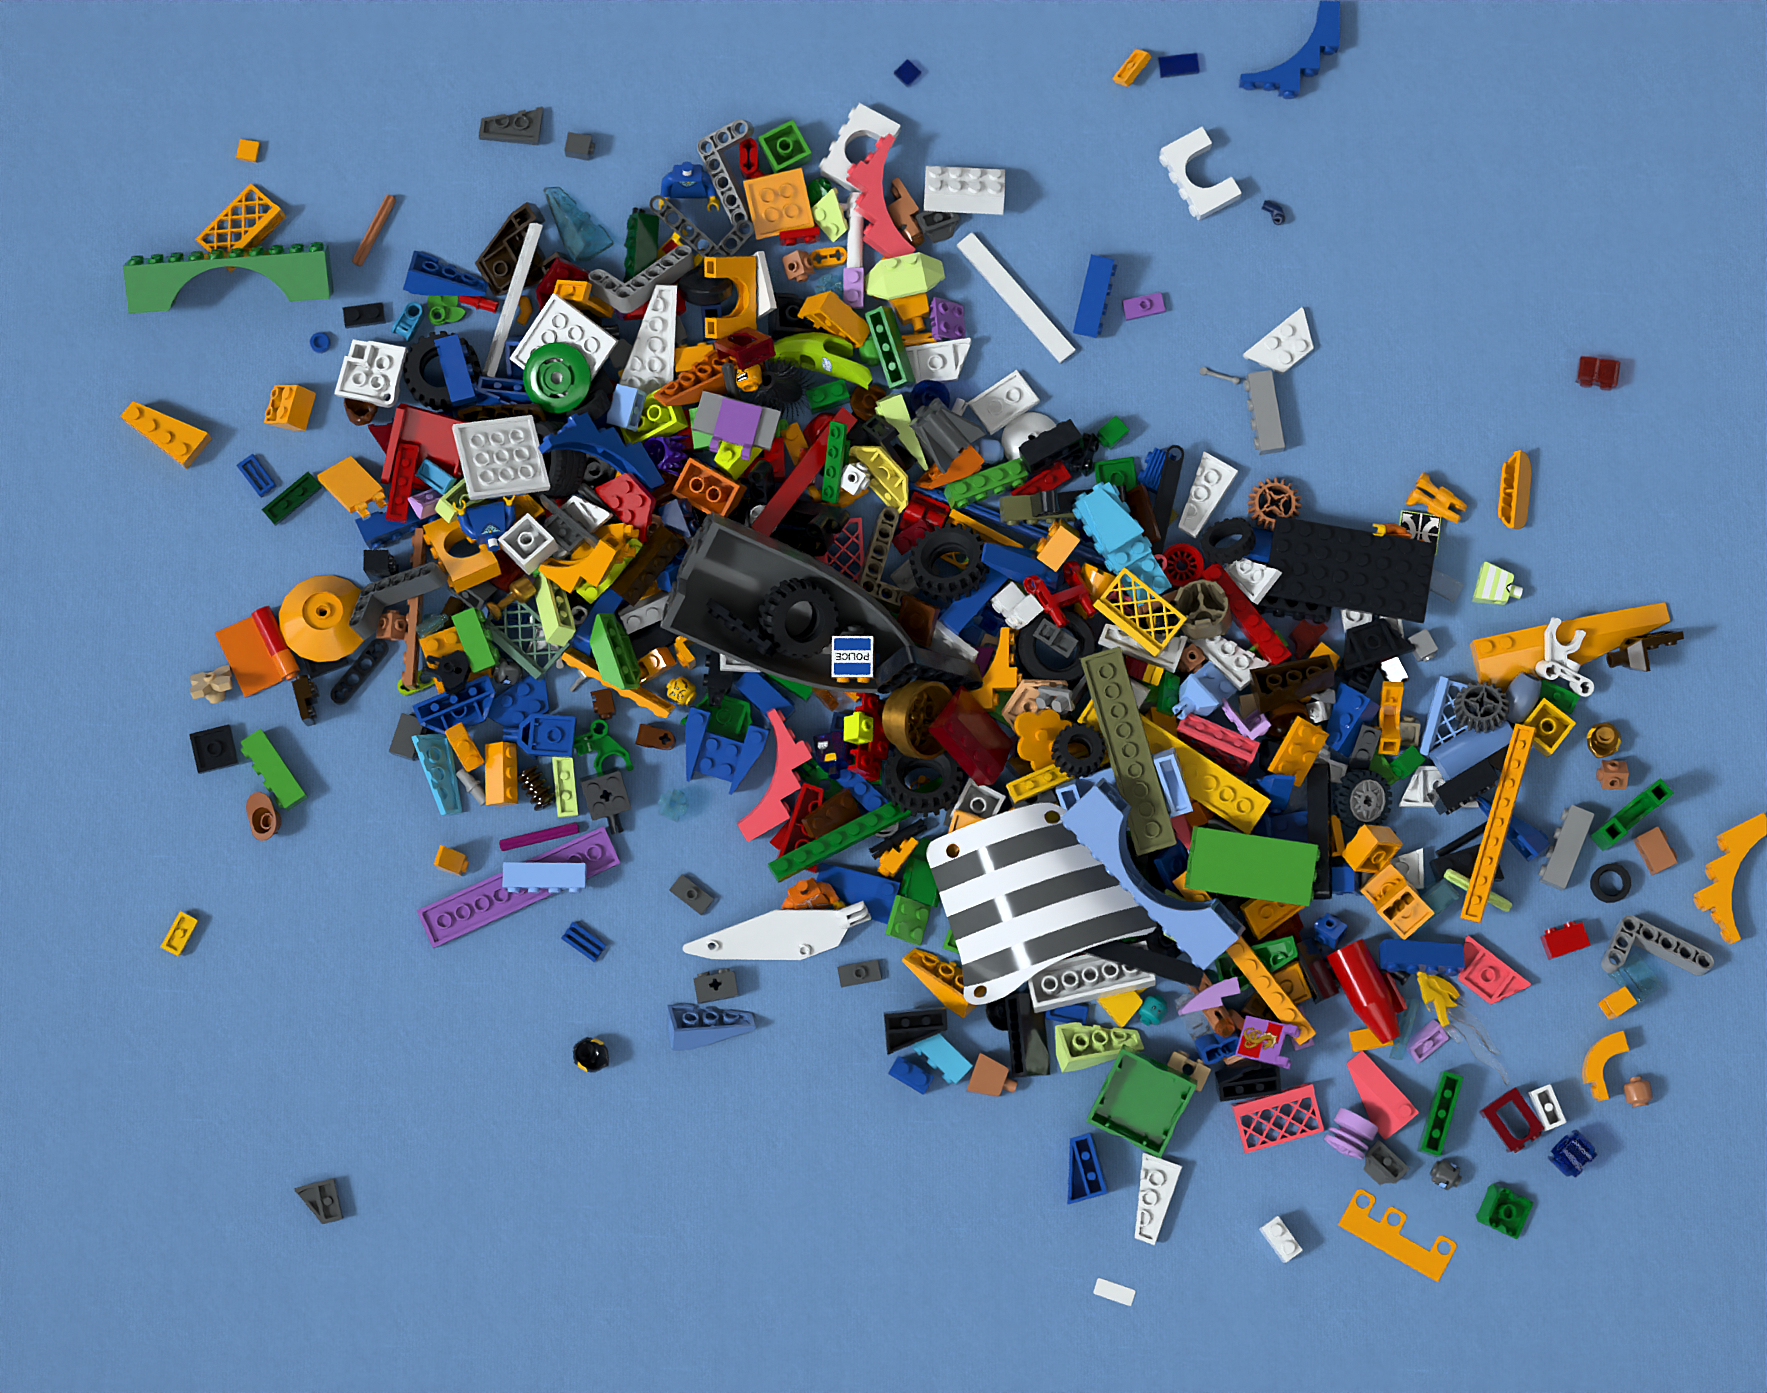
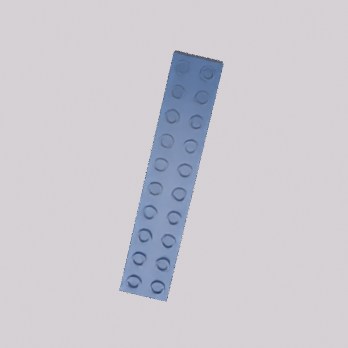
M1103 777L1061 817L1063 820L1062 824L1067 830H1072L1077 835L1076 838L1083 846L1086 845L1091 850V855L1094 859L1101 861L1106 866L1105 870L1120 881V886L1134 896V901L1148 911L1149 917L1155 922L1158 921L1162 926L1163 932L1168 937L1172 936L1178 948L1190 955L1192 963L1204 970L1239 939L1246 928L1218 898L1201 902L1179 900L1158 891L1144 879L1134 865L1127 845V820L1132 807Z

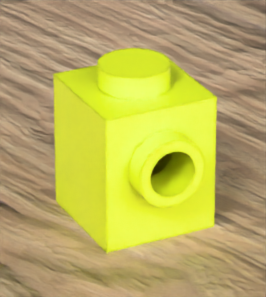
M854 712L853 715L844 717V741L856 745L872 742L873 718L866 716L864 712Z

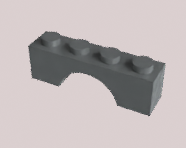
M679 315L676 316L674 347L685 343L684 339L688 337ZM624 338L618 340V343L608 356L613 368L618 367L619 371L625 368L633 347Z

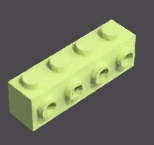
M540 573L533 582V586L537 591L535 599L546 642L564 647L572 639L576 631L567 594L558 584Z

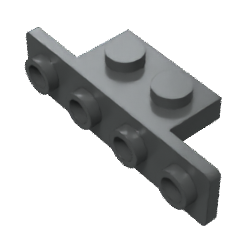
M542 494L540 496L542 505L553 514L542 527L555 539L556 543L570 555L585 541L595 549L600 538L596 534H590L586 531V527L580 521H574L572 515L566 509L561 510L553 498H547Z

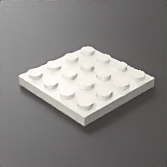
M553 293L510 357V360L524 370L528 358L539 347L548 343H566L575 347L584 355L591 370L592 381L618 343V340L558 294ZM552 358L547 360L546 363L562 362L563 359ZM560 372L552 374L553 383H561L562 375ZM566 391V392H564V393H562V394H556V395H558V396L561 398V397H564L565 395H567L568 392Z
M532 415L453 424L452 430L470 500L547 491L550 489L543 456L538 449L540 444Z

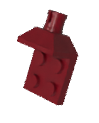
M557 256L535 290L540 312L554 293L557 280L589 282V273L591 271Z

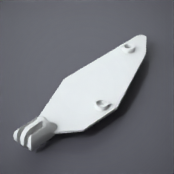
M864 901L840 910H773L683 945V951L709 959L802 960L837 947L848 928L871 920V916Z

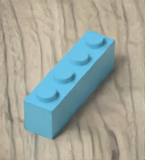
M939 1033L916 1042L911 1047L919 1056L923 1053L928 1058L927 1064L934 1070L938 1068L943 1073L941 1077L949 1085L951 1083L956 1085L973 1067Z

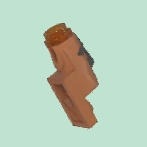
M899 177L891 181L892 188L890 191L895 199H899L888 206V213L894 226L903 238L914 248H917L925 242L924 233L915 218L919 214V208Z
M1204 973L1199 989L1189 985L1186 986L1194 996L1213 984ZM1223 1004L1222 1006L1201 1010L1217 1035L1228 1037L1234 1032V1022Z

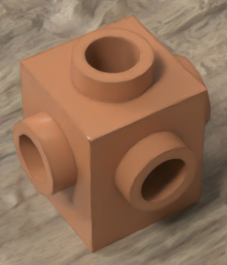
M796 250L782 257L785 267L784 272L789 280L801 283L807 281L809 276L815 274L814 264L809 257L808 251Z
M387 610L386 614H381L377 625L376 638L389 641L404 640L406 616L399 615V611Z
M1193 643L1188 647L1185 645L1177 664L1178 670L1184 673L1186 677L1192 672L1196 673L1203 667L1202 663L1206 659L1203 650L1198 646L1196 647Z
M1602 760L1601 766L1597 768L1596 778L1597 781H1600L1601 788L1626 790L1629 776L1626 761Z

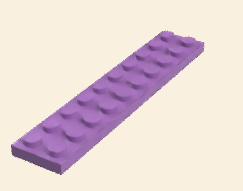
M604 826L523 862L586 863L587 879L621 864ZM503 872L421 908L417 910V913L434 949L556 893H548L549 890H540V893H528V889H520V893H508L507 889L502 887Z

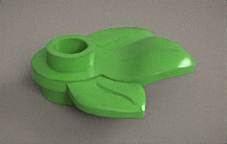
M458 296L428 297L427 304L430 308L428 319L433 325L439 326L445 322L455 323L465 314L464 309L457 307ZM437 313L442 314L440 319L435 318Z

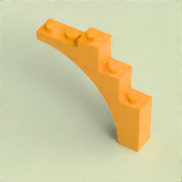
M1001 627L999 646L989 670L982 678L983 686L980 689L969 691L985 711H996V706L999 705V694L996 691H1015L1023 680V673H1020L1017 667H1012V665H1015V653H1012V645H1015L1016 637L1009 627Z
M1764 812L1716 836L1718 847L1726 855L1705 865V873L1710 880H1713L1714 884L1693 894L1695 897L1693 901L1698 909H1701L1702 912L1711 910L1712 920L1715 924L1718 923L1722 930L1720 931L1721 937L1729 945L1741 940L1732 912L1734 878L1741 861L1749 849L1767 835V817Z

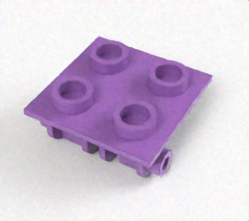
M934 297V301L929 306L931 326H933L932 337L934 340L940 341L942 337L953 340L965 339L963 305Z

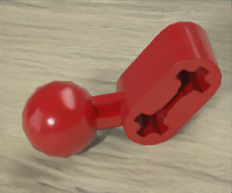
M752 138L742 141L739 146L740 169L743 178L748 180L770 175L764 174L759 169L756 141ZM749 147L751 148V149H750V164H751V170H747V169H748V153H747V148H749Z

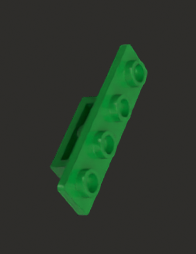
M830 421L821 499L835 504L839 501L842 470L848 465L851 441L846 439L847 424Z

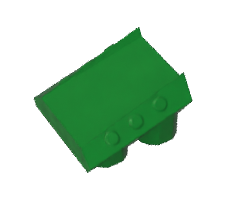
M909 857L903 880L899 887V895L925 905L938 907L940 895L929 862Z
M1493 1183L1487 1188L1488 1191L1476 1214V1219L1478 1222L1517 1240L1533 1202L1513 1193L1508 1188Z

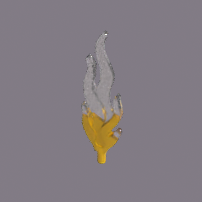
M1426 972L1416 973L1424 1004L1430 1013L1436 1009L1438 1020L1446 1033L1459 1044L1463 1039L1456 1031L1458 1030L1467 1041L1474 1056L1497 1070L1505 1085H1509V1077L1504 1066L1482 1047L1477 1035L1489 1052L1500 1055L1501 1051L1494 1046L1479 1019L1460 1007L1466 1008L1469 1006L1468 1002L1462 998L1455 987L1448 981L1435 975H1428Z

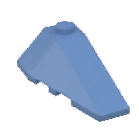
M691 1004L667 1005L668 1034L672 1051L695 1049L755 1030V1023L751 1013L733 1010L717 1012L713 1011L712 1007H706V1010L696 1009Z

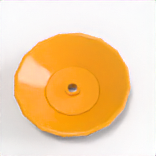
M334 575L313 576L298 583L285 596L279 611V628L287 646L300 657L316 662L337 661L353 653L365 640L349 626L350 618L362 590L349 580ZM322 611L327 612L325 616L320 615Z

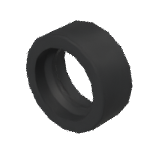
M1615 863L1605 864L1597 868L1592 874L1590 888L1598 900L1605 903H1615L1629 893L1631 877L1622 866ZM1612 871L1621 877L1623 886L1619 893L1607 895L1601 891L1599 879L1605 872Z

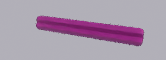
M574 822L499 841L501 851H507L579 833V827Z

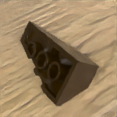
M539 404L474 405L457 412L461 420L469 422L532 415L534 424L539 421L548 420Z

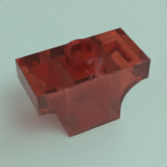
M1303 619L1288 636L1296 647L1293 655L1300 660L1309 649L1314 651L1321 643L1319 638L1327 631L1328 627L1323 622L1320 625H1311Z
M1298 912L1263 937L1264 941L1293 935L1295 944L1301 942L1302 939L1299 931L1304 926Z

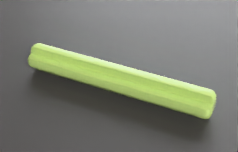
M1447 869L1444 878L1468 891L1470 879L1452 869ZM1490 892L1488 903L1508 912L1512 907V903L1496 893Z

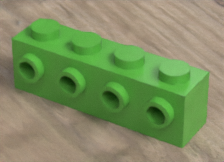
M1017 458L948 483L944 495L951 510L964 508L976 501L980 502L990 496L1000 495L1009 489L1023 486L1028 474L1021 459Z

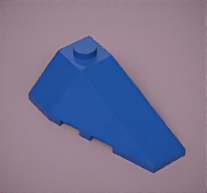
M414 250L403 290L411 294L426 296H485L488 282L469 273H460L455 270V266L451 264L445 266L439 263V258Z
M988 542L984 543L981 562L1024 586L1023 583L1026 577L1036 575L1039 579L1043 580L1049 592L1056 590L1059 571L1055 572L1037 559V552L1035 550Z

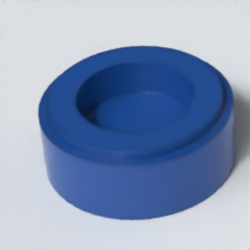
M318 332L312 335L310 346L313 351L325 353L329 350L331 342L325 333Z

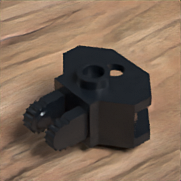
M456 650L447 657L442 656V658L431 655L427 656L426 661L437 665L438 669L423 667L422 673L435 677L437 681L442 682L446 694L454 696L465 689L471 673L470 664L465 652Z

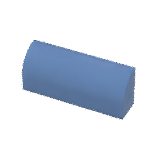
M1507 721L1502 722L1500 728L1495 726L1494 731L1487 729L1486 734L1483 730H1479L1476 733L1474 728L1470 731L1467 729L1428 754L1444 781H1447L1508 745L1513 730Z

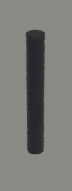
M1487 821L1435 851L1437 857L1445 856L1485 831Z

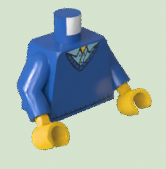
M686 161L682 165H674L672 172L663 177L660 196H663L666 200H668V197L670 199L710 197L707 205L708 211L711 212V204L716 205L717 211L719 210L720 201L718 198H715L717 191L710 174L704 171L702 165ZM661 199L658 202L659 210L664 205V201Z
M513 495L512 499H507L503 496V499L506 501L505 505L503 501L466 508V503L462 499L461 509L456 507L455 502L452 505L454 510L459 513L457 517L462 531L471 539H475L477 544H487L488 551L500 549L498 539L515 522V505L512 504L515 495Z

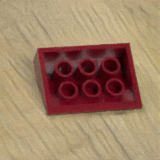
M960 685L928 728L930 733L978 786L993 785L1004 770L1013 741L963 685Z

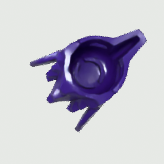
M690 435L652 437L643 444V447L658 470L679 477L681 473L675 469L684 467V464L679 462L687 459L688 455L681 450L686 448V446L678 443V441L689 438Z

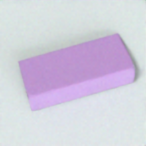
M432 488L409 497L408 501L419 519H424L437 513L434 509L443 495Z
M1431 1020L1402 1045L1415 1062L1419 1064L1450 1038L1437 1021Z

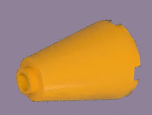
M1085 562L1080 575L1091 592L1090 597L1094 603L1097 599H1100L1116 578V576ZM1074 603L1073 611L1085 620L1087 618L1092 619L1093 616L1088 617L1080 603Z

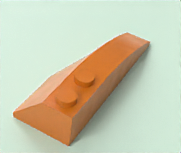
M716 349L704 355V360L701 362L696 361L692 364V369L688 372L683 371L680 373L676 381H670L655 392L654 398L666 407L700 402L703 391L717 395L725 394L727 390L722 365L725 362L732 363L735 370L738 366L736 358L731 355L718 360ZM761 362L759 365H761V366H760V367H762L761 369H763V370L765 371V369L763 368V367H764V364H763L764 362Z

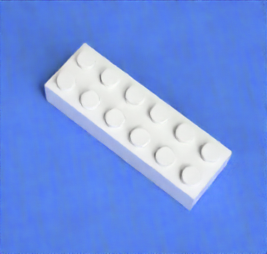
M1146 941L1129 944L1148 950ZM1087 954L1057 961L1027 980L1035 1013L1156 986L1153 974Z

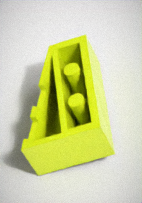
M722 441L714 461L721 472L737 480L763 449L752 446L751 456L748 461L741 459L743 446Z

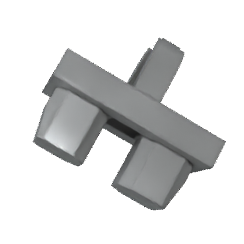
M1059 684L1056 687L1041 685L1038 687L1039 696L1036 697L1038 708L1045 709L1046 707H1051L1057 712L1075 709V705L1072 703V690H1068L1066 685Z

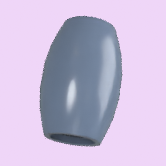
M1520 672L1513 679L1505 692L1507 695L1506 700L1509 701L1507 721L1514 724H1522L1529 717L1540 696L1542 685L1540 679L1526 672Z

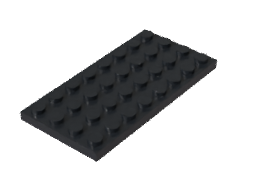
M1276 516L1268 567L1282 572V574L1265 596L1424 623L1437 543L1385 534L1383 536H1376L1372 534L1373 532Z

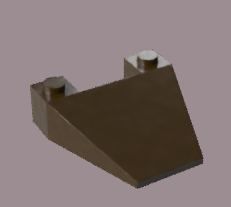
M526 202L513 211L475 262V265L484 280L488 282L490 290L496 297L508 294L529 225L531 223L541 225L546 221L536 204ZM537 244L522 290L538 287L557 256L571 262L565 253L555 252L546 259Z

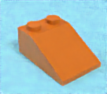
M970 444L966 450L962 447L958 451L960 455L952 460L946 473L943 474L934 462L929 467V470L914 484L916 487L926 489L937 488L976 474L981 469V465L985 460Z

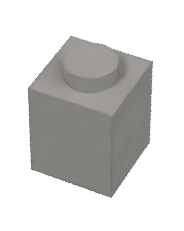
M1427 628L1407 639L1410 645L1414 644L1416 647L1412 653L1417 662L1421 660L1427 662L1435 657L1434 653L1437 652L1438 648Z

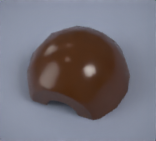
M1294 701L1268 711L1266 717L1271 726L1265 735L1268 738L1282 739V737L1288 734L1297 716L1311 723L1305 704Z

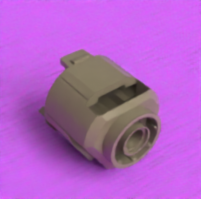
M1197 580L1184 587L1180 586L1175 598V608L1188 618L1181 627L1184 635L1190 640L1210 639L1215 636L1225 635L1231 626L1232 615L1225 591L1216 581Z

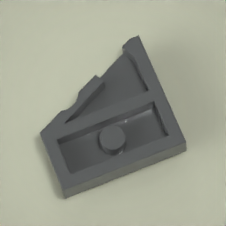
M335 1179L294 1188L295 1192L302 1198L321 1224L343 1220Z

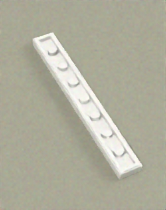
M531 223L529 225L482 372L483 376L495 377L543 225L538 223Z
M972 232L957 244L959 250L1060 364L1075 352V348Z

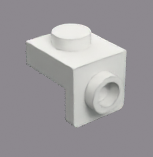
M1317 701L1306 704L1311 724L1330 719L1332 712L1330 703Z

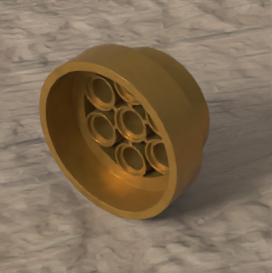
M915 680L904 687L896 689L888 697L883 709L882 725L887 739L896 745L901 753L909 757L928 760L940 756L946 749L930 733L928 728L953 696L951 691L942 683L927 680Z

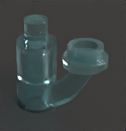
M432 613L425 614L424 620L416 626L417 634L424 639L444 626L443 623L448 621L447 615L445 613L440 616Z

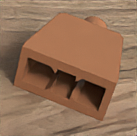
M979 1053L966 1091L1000 1097L1002 1089L1014 1093L1018 1081L1007 1078L1009 1071L1007 1067Z

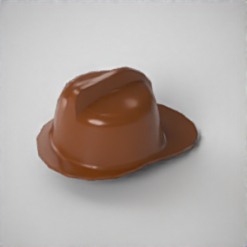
M255 792L250 795L247 800L246 811L252 834L260 841L268 840L272 835L278 833L281 826V816L274 809L270 798L266 794Z

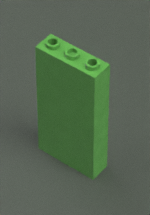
M1193 826L1184 888L1309 907L1314 897L1312 884L1317 877L1315 864L1319 860L1320 850L1318 845Z

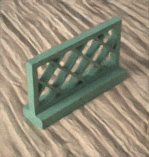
M518 602V611H507V607L504 608V612H502V615H504V626H495L491 622L494 617L490 614L484 624L486 629L491 631L493 641L539 682L571 646L567 642L559 651H551V644L548 643V652H537V641H544L546 638H537L536 627L542 626L541 619L526 603ZM522 613H530L533 618V624L522 625ZM507 614H518L519 625L508 626ZM533 627V638L522 639V628ZM519 628V639L511 640L508 637V629ZM533 641L534 652L525 653L523 651V642ZM537 655H548V663L544 668L538 665Z

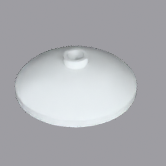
M1036 412L1023 413L1008 423L1004 428L1001 439L1003 453L1007 460L1012 461L1020 458L1018 447L1025 441H1028L1029 436L1032 435L1036 438L1040 433L1056 427V424L1049 417ZM1022 461V463H1023V465H1024L1026 471H1029V470L1027 469V467L1025 466L1024 462Z

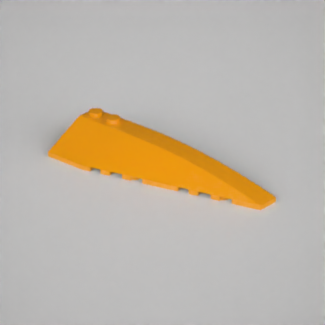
M1666 602L1561 621L1555 634L1557 641L1561 645H1566L1573 640L1577 629L1586 632L1580 648L1567 655L1569 660L1583 665L1618 648L1625 638L1644 635L1669 623L1670 618ZM1549 624L1473 640L1469 645L1479 683L1483 684L1486 681L1488 686L1494 683L1495 689L1501 687L1502 693H1505L1510 683L1520 672L1529 673L1540 680L1545 679L1537 675L1535 668L1539 661L1545 660L1544 632Z

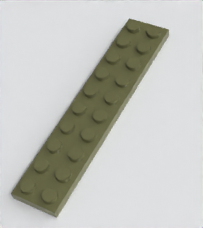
M1118 646L1080 658L1119 794L1132 807L1127 822L1137 856L1177 845V839L1121 647Z

